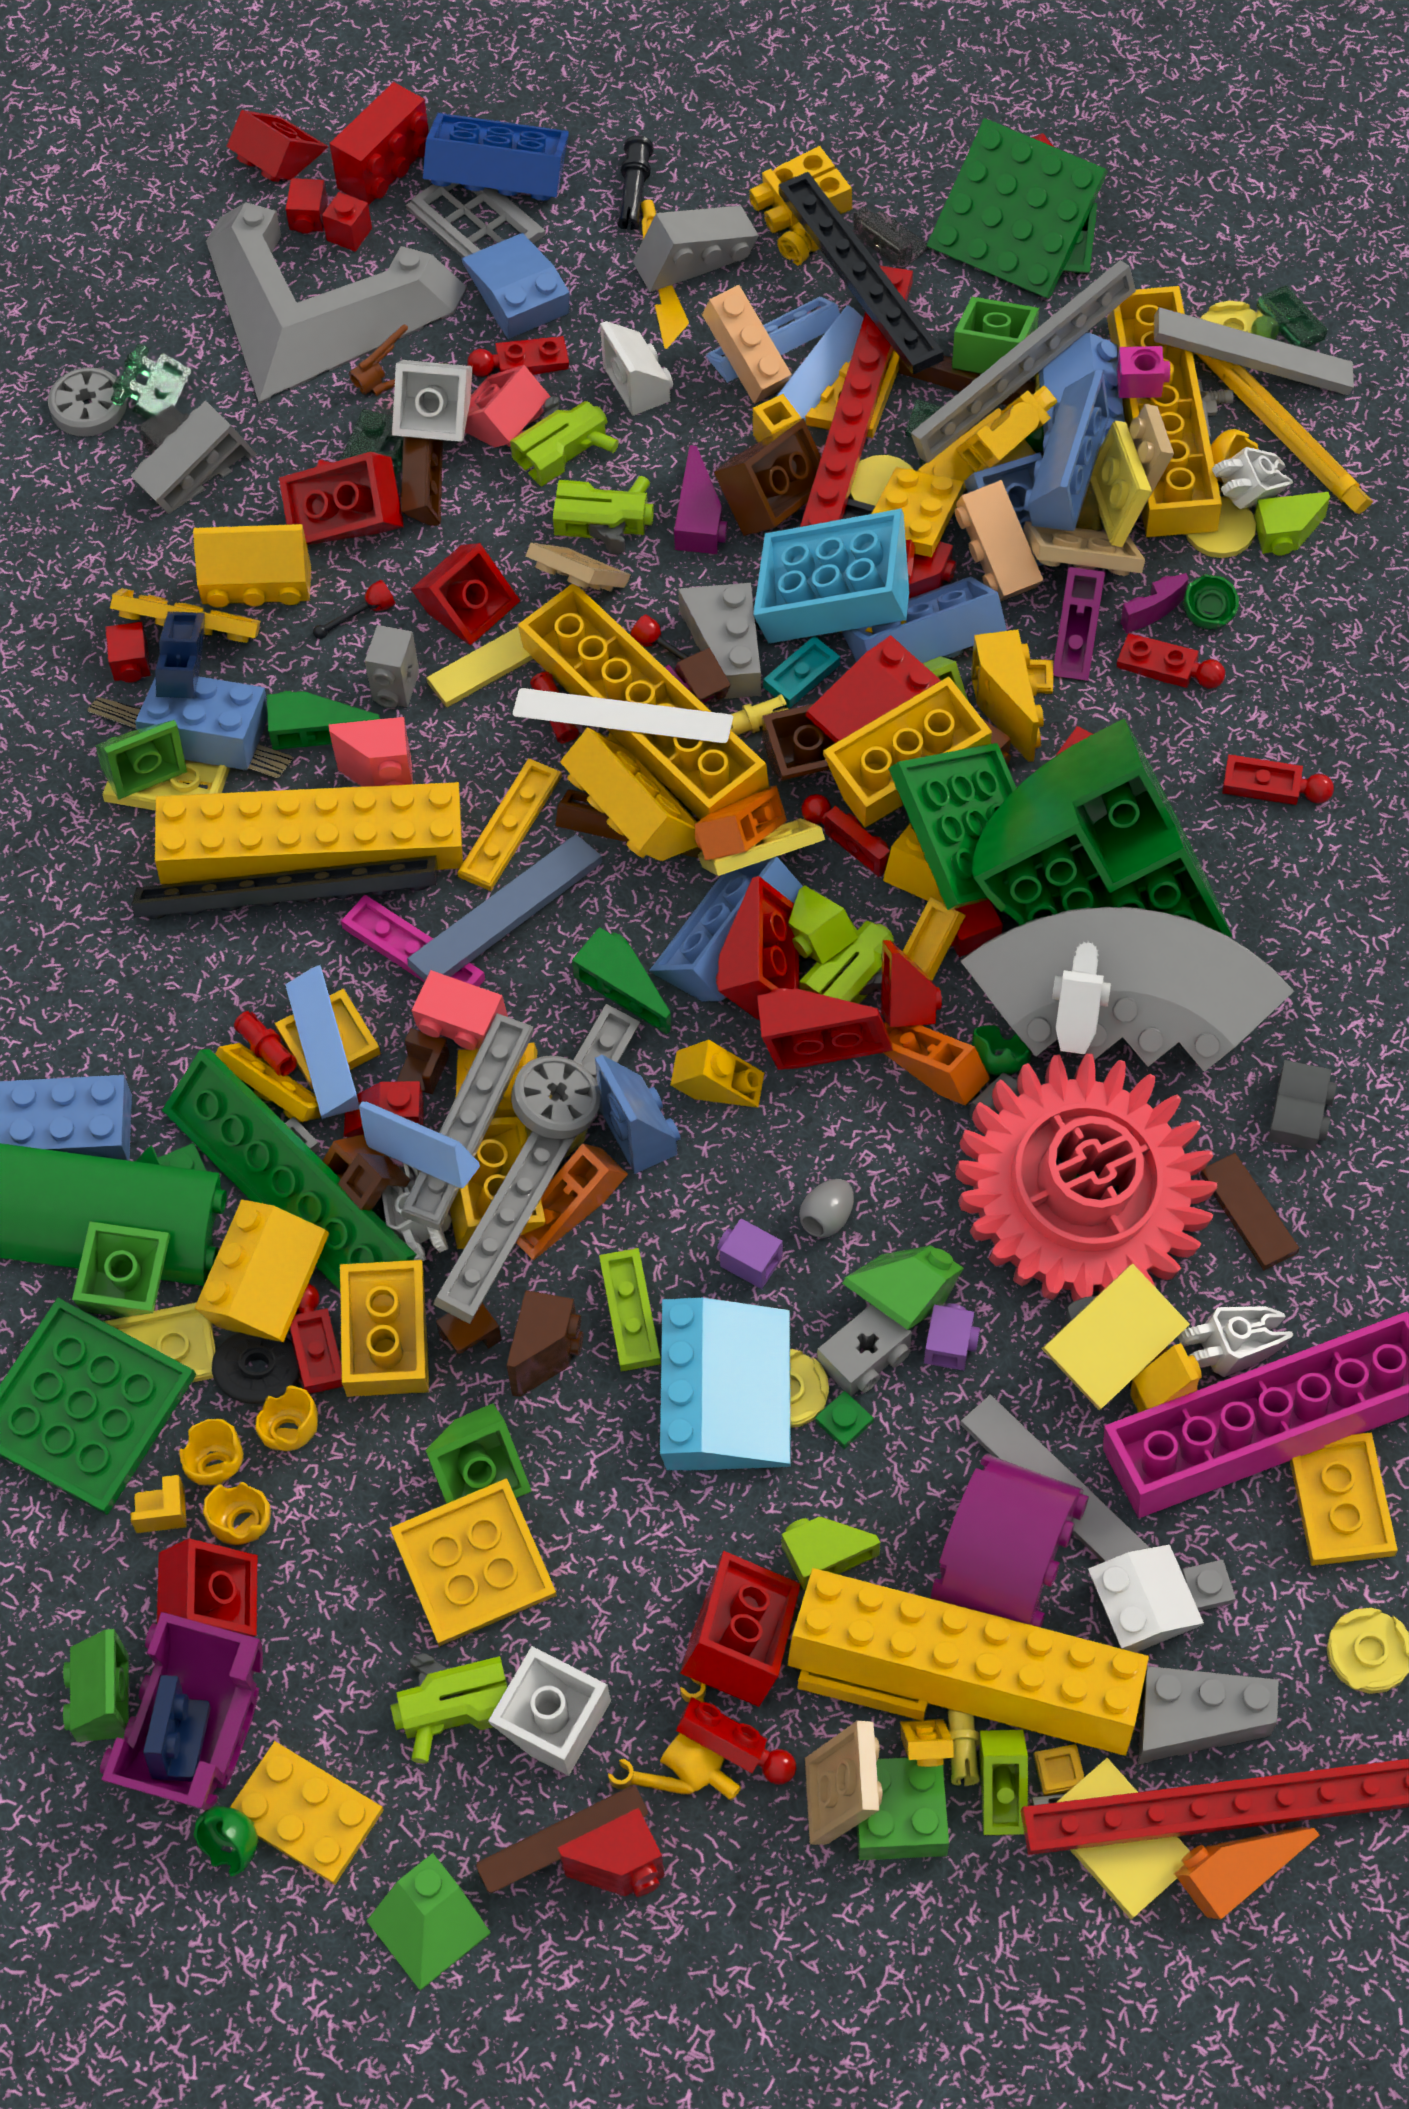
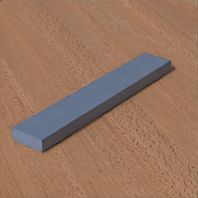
M575 834L407 958L408 967L424 981H426L430 970L451 977L602 863V855Z

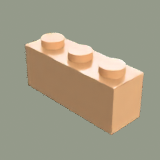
M740 285L709 299L702 316L753 403L755 404L780 391L792 374Z
M1002 480L962 495L956 503L955 516L961 529L966 528L971 542L968 545L976 563L980 562L985 573L982 577L983 583L998 592L1000 602L1037 588L1043 581V577Z

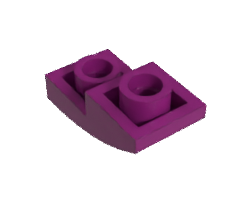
M1187 574L1165 576L1158 581L1152 582L1150 596L1136 597L1127 603H1123L1120 623L1125 633L1127 634L1146 627L1175 609L1184 600L1189 580Z

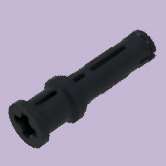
M631 136L625 140L624 151L626 153V160L621 165V173L625 180L618 219V227L620 229H627L628 219L631 221L630 230H637L639 228L644 181L650 177L651 167L648 162L654 150L653 142L644 136Z

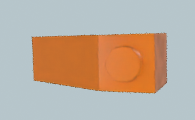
M777 785L768 787L714 811L694 824L696 829L695 841L698 848L702 850L705 860L746 852L787 821Z
M887 1022L884 1023L893 1046V1051L884 1052V1054L938 1095L966 1105L990 1080L975 1046L921 1025L890 1027Z
M582 1143L551 1180L541 1198L545 1224L523 1234V1236L521 1235L516 1244L532 1260H535L601 1206L628 1174L602 1148Z
M1296 1827L1206 1847L1199 1845L1182 1858L1184 1866L1176 1871L1174 1875L1207 1918L1222 1919L1319 1836V1833L1315 1828Z

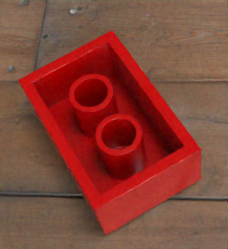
M393 82L329 143L337 189L370 205L376 198L380 199L386 194L389 185L397 177H404L409 170V166L418 157L422 158L425 156L426 138L429 128L424 98Z

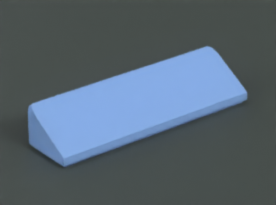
M818 297L763 326L780 355H783L826 333L840 315L836 303ZM819 306L821 307V308H819V309H817V310H815V311H813V312L807 314V312H809V311H811V310H813V309H815V308H817V307H819ZM793 319L795 320V321H793V322H791V323H789V324H787V325H785V326H783V327H781V328L778 329L779 326H781V325H783V324H785V323H787V322H789V321H791V320H793ZM719 347L705 356L728 383L738 376L727 357H722L724 352Z
M849 305L844 308L777 395L784 394L801 418H804L805 423L806 414L811 408L815 409L821 401V394L827 386H832L839 377V370L844 363L851 361L863 317Z
M318 965L288 982L285 986L321 1118L324 1119L359 1109V1102L321 965Z
M362 1101L359 1105L364 1136L369 1148L458 1188H464L479 1169V1162L459 1141L367 1101Z

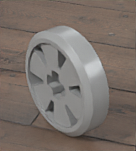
M93 367L80 368L66 373L53 384L48 395V407L54 423L64 432L82 437L102 434L113 428L122 419L127 406L125 392L120 380L106 370ZM90 399L92 403L84 404L83 401Z
M543 1056L531 1060L519 1071L512 1087L511 1102L519 1120L531 1131L547 1138L567 1139L581 1134L592 1124L600 1105V1091L594 1077L579 1063L561 1056ZM555 1093H558L562 1096V1099H558L555 1102L549 1096L550 1094L553 1096Z

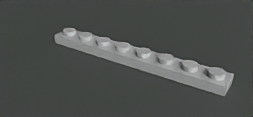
M1121 260L1118 261L912 431L911 435L919 457L927 463L933 460L1136 292L1130 266Z

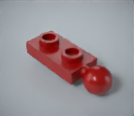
M564 336L495 343L496 354H491L486 349H476L470 353L467 359V366H472V374L478 377L489 375L494 368H499V372L522 365H525L532 375L569 369Z
M1128 633L1117 659V668L1185 688L1188 687L1191 677L1196 678L1202 687L1208 689L1220 686L1225 679V669L1219 661L1208 659L1197 663L1199 655L1197 650Z
M1228 754L1222 793L1297 805L1299 793L1305 794L1309 801L1321 804L1332 797L1334 785L1332 780L1324 774H1314L1308 779H1303V766Z
M813 794L803 801L801 812L805 820L814 824L822 823L825 826V834L878 877L885 873L890 850L883 839L878 836H872L864 830L860 822L852 814H845L836 806L831 809L829 800L822 795Z
M308 1283L289 1331L302 1386L310 1394L343 1387L342 1365L328 1308L316 1310L320 1301L319 1292L313 1285Z
M691 1697L676 1728L677 1732L750 1773H753L757 1765L762 1767L764 1777L773 1784L782 1785L788 1783L794 1777L796 1761L792 1754L783 1749L772 1751L764 1749L768 1739L761 1736L755 1728L748 1724H740L722 1714L713 1704L701 1702Z

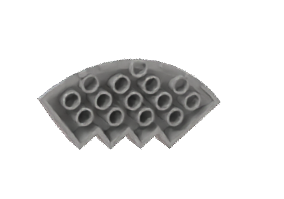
M1082 908L1037 918L994 937L960 960L1011 1028L1032 1053L1038 1056L1058 1039L1056 1021L1059 1000L1052 999L1055 975L1063 976L1064 970L1072 971L1076 947H1079V944L1087 943L1088 941L1091 944L1093 943L1094 946H1097L1096 949L1099 950L1096 975L1104 976L1103 982L1111 983L1108 1007L1100 1006L1096 1034L1086 1053L1093 1054L1095 1060L1123 1037L1148 1067L1179 1042L1205 1072L1234 1049L1294 992L1271 966L1227 935L1191 919L1142 908Z

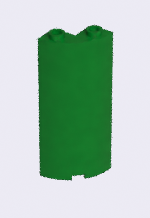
M0 1143V1258L79 1269L89 1222H97L169 1233L170 1239L161 1280L200 1286L205 1285L209 1271L219 1252V1248L213 1245L212 1228L217 1214L224 1213L227 1201L226 1190H221L220 1173Z

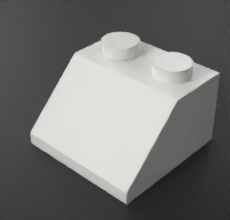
M608 321L600 323L603 368L632 416L669 402L670 388L673 387L672 377L667 368H661L654 346L651 343L647 344L638 331Z
M402 360L396 363L392 435L462 442L471 399L472 366Z
M1170 1545L1127 1552L1088 1568L1121 1649L1138 1652L1204 1625Z
M531 1646L488 1721L489 1724L531 1757L569 1776L611 1702L608 1686L602 1681Z

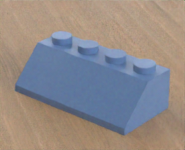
M1085 333L1038 372L1040 388L1046 386L1060 403L1064 388L1094 370H1103L1110 416L1101 442L1102 445L1112 423L1115 420L1125 422L1123 399L1119 398L1118 350L1117 344L1095 334ZM1053 407L1047 411L1051 418L1043 425L1044 436L1046 431L1052 430Z
M1094 370L1064 388L1060 403L1057 402L1053 407L1052 430L1045 433L1043 440L1044 455L1042 460L1036 461L1034 468L1035 483L1033 489H1028L1025 496V510L1030 513L1032 526L1067 531L1075 530L1110 416L1103 370Z
M968 577L909 598L906 623L902 625L901 621L869 626L872 628L873 633L865 631L868 627L841 632L856 662L867 651L891 635L921 663H924L939 656L952 658L962 654L963 649L973 646L974 635L1007 631L998 592L973 577Z
M773 857L721 875L649 971L701 1001H722L727 997L718 991L716 984L719 954L752 878L760 876L793 903H795L798 890L803 886L778 857Z

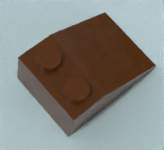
M804 418L793 422L737 454L714 471L719 486L725 495L743 536L775 528L808 502L821 455Z

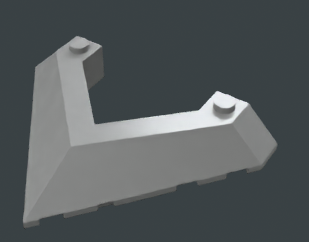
M247 202L221 216L206 240L259 404L271 399V396L288 388L291 390L316 378L322 372L332 371L375 351L404 324L408 326V330L399 339L424 328L423 326L430 322L453 315L467 290V287L432 254L401 246L387 271L296 302L272 255L281 238L277 211Z

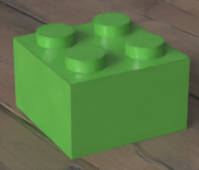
M971 297L954 331L952 368L983 374L1038 328L1039 308Z
M908 1758L878 1759L876 1762L877 1781L882 1786V1802L878 1812L857 1825L859 1860L947 1856L949 1835L943 1765L923 1767L917 1766V1760H909Z

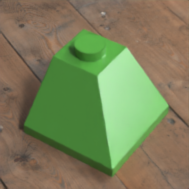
M175 720L134 730L95 745L101 769L118 800L187 772L178 726Z
M89 1222L72 1300L81 1310L89 1313L116 1317L153 1313L170 1234L167 1232Z
M930 1245L882 1254L845 1277L842 1284L909 1330L932 1314L934 1304L943 1306L964 1268L954 1262L949 1253Z
M493 1403L455 1419L425 1450L446 1504L506 1478L515 1498L532 1491L505 1420Z
M433 1853L399 1879L367 1919L368 1924L420 1991L491 1934L459 1885Z

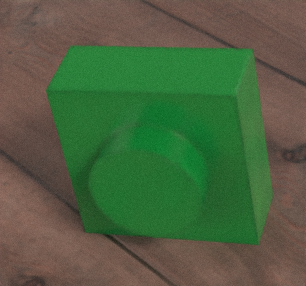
M844 1390L815 1417V1422L845 1449L874 1422V1418Z

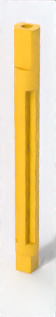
M1195 353L1341 502H1345L1357 514L1364 512L1373 503L1359 488L1360 484L1243 366Z

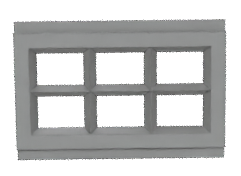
M451 183L450 186L432 184L406 204V209L461 258L480 251L473 243L486 234L497 243L504 241L493 230L506 221L520 233H523L532 243L546 235L545 230L505 195L498 193V189L484 187L482 191H473L477 197L463 205L448 192L459 184ZM442 195L458 208V210L446 218H443L429 205ZM482 202L488 204L500 215L487 225L470 211ZM464 214L481 228L468 238L451 225V223Z

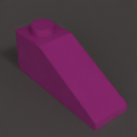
M690 445L674 527L675 550L717 554L719 542L726 543L728 521H722V505L697 446Z
M1068 567L1053 665V676L1089 680L1105 577L1104 571Z

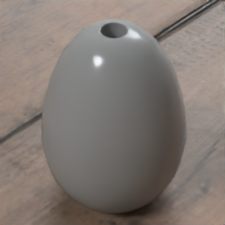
M831 1179L816 1186L806 1195L800 1207L799 1217L802 1227L809 1234L819 1238L829 1237L837 1233L845 1225L854 1203V1193L850 1184L842 1179Z

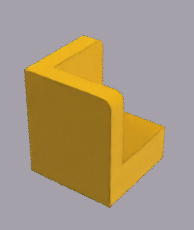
M179 1475L162 1477L163 1489L138 1492L135 1494V1512L130 1513L131 1523L136 1533L187 1527L185 1487Z

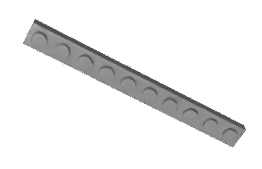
M606 1004L573 1061L587 1069L597 1083L595 1057L604 1055L618 1063L634 1036L640 1021ZM555 1093L551 1100L556 1102L558 1099L561 1100L562 1096ZM533 1131L531 1132L439 1291L433 1305L469 1324L471 1323L576 1136L567 1139H552L541 1136Z

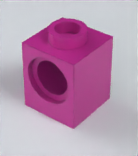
M1162 346L1119 347L1117 363L1119 398L1162 397L1163 383L1170 382V361H1164Z

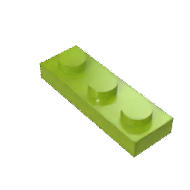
M639 1248L599 1255L620 1370L627 1371L660 1365L661 1358Z

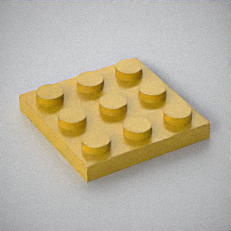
M507 1478L390 1527L392 1536L438 1646H442L557 1596Z

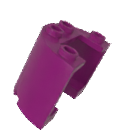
M986 1454L980 1463L984 1466L983 1471L975 1469L955 1514L939 1561L941 1563V1579L935 1578L930 1599L1041 1628L1045 1613L1039 1611L1044 1585L1052 1587L1060 1566V1562L1054 1560L1059 1545L1067 1547L1075 1525L1073 1519H1082L1089 1496L1083 1494L1082 1488Z
M161 1612L158 1623H152L145 1640V1648L148 1649L147 1654L155 1665L152 1674L146 1675L142 1681L139 1690V1700H142L137 1716H131L124 1739L116 1737L113 1749L108 1748L105 1751L100 1765V1773L103 1774L101 1780L198 1809L208 1810L217 1802L218 1796L213 1795L217 1787L226 1789L234 1773L253 1720L260 1689L256 1687L257 1684L253 1680L254 1671L260 1673L262 1670V1644L258 1638ZM161 1675L178 1676L183 1694H188L189 1699L207 1700L211 1707L200 1760L192 1782L151 1779L143 1753Z

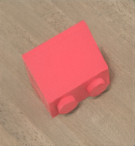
M525 365L487 376L471 395L465 432L494 448L503 445L510 447V440L523 433L522 429L528 423H532L541 416L544 411L542 406L551 396Z
M404 717L329 724L337 769L362 787L413 784L411 753Z
M430 970L412 1008L416 1026L421 1032L431 1037L437 1038L442 1035L451 1038L456 1044L468 1050L480 1049L497 1013L508 1017L502 995Z

